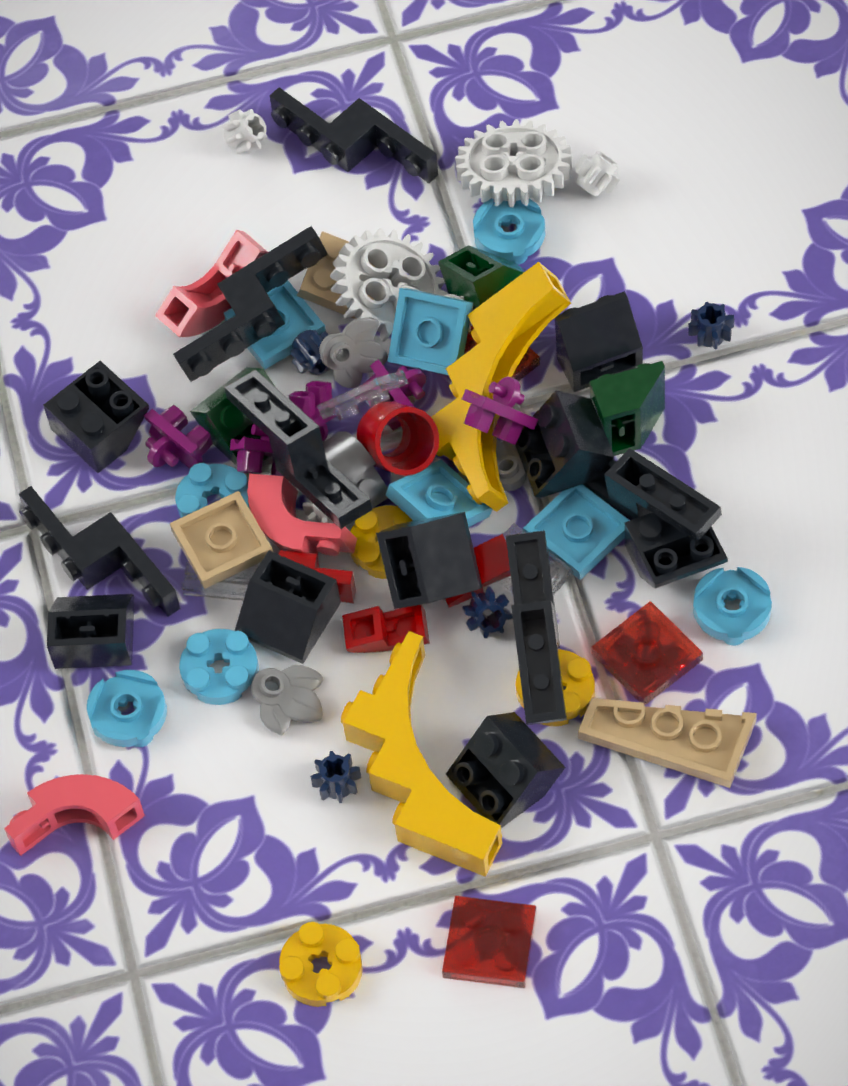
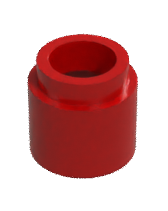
M389 401L371 407L363 415L357 428V440L376 462L373 465L374 467L398 475L408 476L423 471L432 463L439 447V432L434 420L425 411ZM396 417L402 427L401 442L394 451L382 454L380 446L382 431L388 421Z

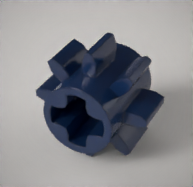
M705 302V305L699 310H691L688 335H697L698 347L703 345L717 349L724 340L731 341L734 315L725 314L724 304L718 305Z
M306 330L294 339L292 343L293 350L290 351L294 359L291 362L301 374L309 370L312 375H321L329 370L323 364L319 352L321 342L329 335L326 331L319 335L316 330Z
M490 586L487 587L486 592L477 594L472 591L470 604L462 606L465 615L471 617L466 622L469 630L474 631L480 627V632L486 639L489 633L498 631L503 634V626L506 620L513 619L510 610L504 608L510 602L506 595L501 594L495 598V592ZM487 609L492 612L488 616L483 613Z
M330 751L329 756L325 757L322 761L317 759L314 761L318 773L310 777L312 787H320L321 800L324 801L330 797L337 799L340 804L343 802V798L350 793L355 795L358 793L354 781L362 777L360 767H352L351 754L348 753L343 757Z

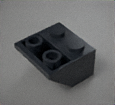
M625 291L615 295L603 296L597 301L579 308H569L555 317L557 360L573 392L590 387V381L598 379L604 374H617L643 364V346Z
M101 360L43 404L50 429L97 473L101 472L127 451L144 419V415L149 410L148 403Z
M557 390L532 416L538 419L535 429L524 426L515 444L534 496L537 498H543L592 481L614 458L591 398Z
M465 512L396 524L376 533L394 609L428 604L483 588Z
M653 513L624 522L625 547L639 576L655 589L728 562V558L712 526L696 542Z
M268 550L249 580L235 631H242L247 635L248 640L303 664L341 603L337 580Z
M134 594L57 597L48 612L47 649L54 668L132 665Z
M515 712L486 716L445 775L483 817L501 825V828H503L542 799L566 767Z

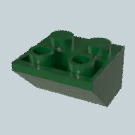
M469 245L438 261L448 293L459 297L463 296L465 301L473 302V310L527 271L512 261Z
M663 361L652 364H640L634 369L617 374H604L598 379L590 381V398L614 456L624 454L629 448L632 450L641 449L664 411L665 365Z
M246 367L190 411L197 423L210 433L213 445L236 466L237 452L230 451L231 439L241 440L243 437L261 440V436L252 435L251 428L254 423L227 399L224 387L255 369L273 384L264 368ZM263 456V461L269 456Z

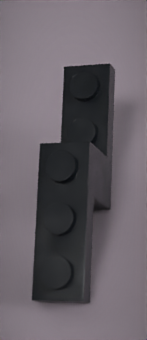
M280 87L269 95L272 108L271 116L276 124L281 128L287 127L298 136L304 145L308 147L313 146L332 165L337 164L349 172L378 147L384 156L388 158L393 157L404 166L409 174L419 176L427 183H430L439 175L436 152L360 98L331 123H328Z
M312 225L217 284L236 315L173 353L190 382L209 374L213 368L231 357L238 356L247 347L262 338L272 335L276 329L285 324L267 292L275 287L282 286L288 279L304 269L316 265L319 260L328 255Z
M256 369L224 387L227 399L269 436L276 470L340 529L372 511L370 498L326 459L320 427Z
M631 448L617 461L612 459L592 481L583 484L626 518L633 520L653 513L696 542L722 515L721 506Z
M32 486L19 493L23 509L19 511L22 519L31 530L37 527L42 534L40 539L52 556L58 553L63 560L61 565L72 581L79 579L88 590L122 568L131 582L138 580L144 587L141 591L153 608L159 606L167 617L180 609L174 587L111 512L72 536Z
M543 530L507 535L506 542L514 605H511L526 724L534 725L567 720L558 653L560 641L546 533Z

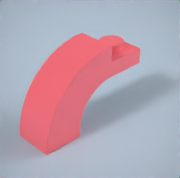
M236 230L214 266L202 278L190 285L182 287L173 286L155 316L178 337H191L212 329L225 320L224 312L231 309L230 304L217 284L268 253V251L246 232Z
M249 474L247 493L250 511L263 533L278 548L283 551L313 553L317 555L320 552L329 556H338L339 552L354 553L357 538L346 526L340 529L335 523L303 521L297 518L296 499L298 490L284 476Z
M76 774L49 780L27 792L32 807L29 810L17 813L4 830L11 846L22 856L53 831L67 824L88 823L104 830L114 840L142 819L145 814L140 799L122 784L97 775Z

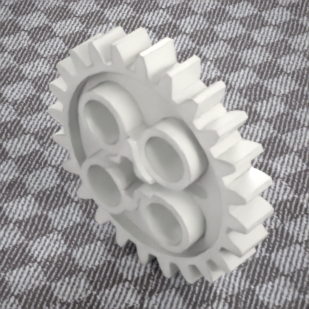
M518 119L514 120L512 126H507L504 121H500V128L496 129L488 124L486 125V133L475 130L474 139L465 138V146L458 147V156H455L457 180L461 181L463 190H470L471 197L481 194L482 203L492 198L495 201V206H499L502 201H508L509 207H513L515 202L521 200L523 205L528 206L530 198L542 202L543 193L554 196V187L563 189L564 180L570 179V170H572L571 146L566 145L565 136L558 137L556 129L546 132V124L534 128L533 121L530 120L525 126H520Z
M379 228L374 235L369 230H365L361 237L354 235L349 243L342 247L339 255L333 262L336 268L330 274V278L337 281L331 288V292L341 294L340 298L336 301V306L346 305L348 308L344 318L355 316L357 319L374 318L378 320L379 326L377 331L380 332L381 341L385 342L393 331L400 288H408L441 296L448 293L441 290L445 284L444 279L436 277V274L440 271L439 265H431L429 263L434 254L428 253L423 255L421 253L422 242L413 247L410 245L411 237L409 234L403 240L398 239L397 230L393 229L388 237H386L383 229Z

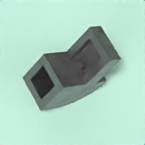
M337 432L323 442L326 459L370 498L372 508L388 498L386 496L388 488L373 466L376 462L353 435L348 432Z

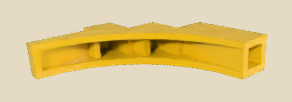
M537 262L467 315L474 327L471 335L478 345L445 368L452 381L449 384V388L456 399L431 417L439 432V447L436 455L439 457L444 455L452 460L458 470L467 477L470 483L467 486V490L473 500L479 505L482 503L486 504L496 512L508 504L499 477L496 456L497 437L492 436L499 415L495 414L488 433L464 424L471 403L461 399L465 389H468L493 400V394L489 392V385L492 382L498 383L504 377H512L533 341L556 316L571 304L557 276L540 262Z
M408 631L402 644L398 642L394 646L389 660L390 667L385 675L381 674L377 678L372 694L360 690L354 702L349 701L344 707L341 723L344 727L346 741L374 751L368 761L366 773L369 774L372 791L400 802L392 819L398 842L486 877L503 843L501 825L473 812L449 793L429 769L416 744L411 726V703L415 680L425 658L423 636Z

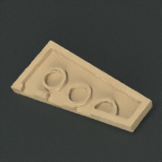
M592 698L579 727L578 739L730 788L756 723L757 713L742 712V715L722 714V710L706 708L705 712L681 710L682 706L665 705V708L645 707L642 702Z

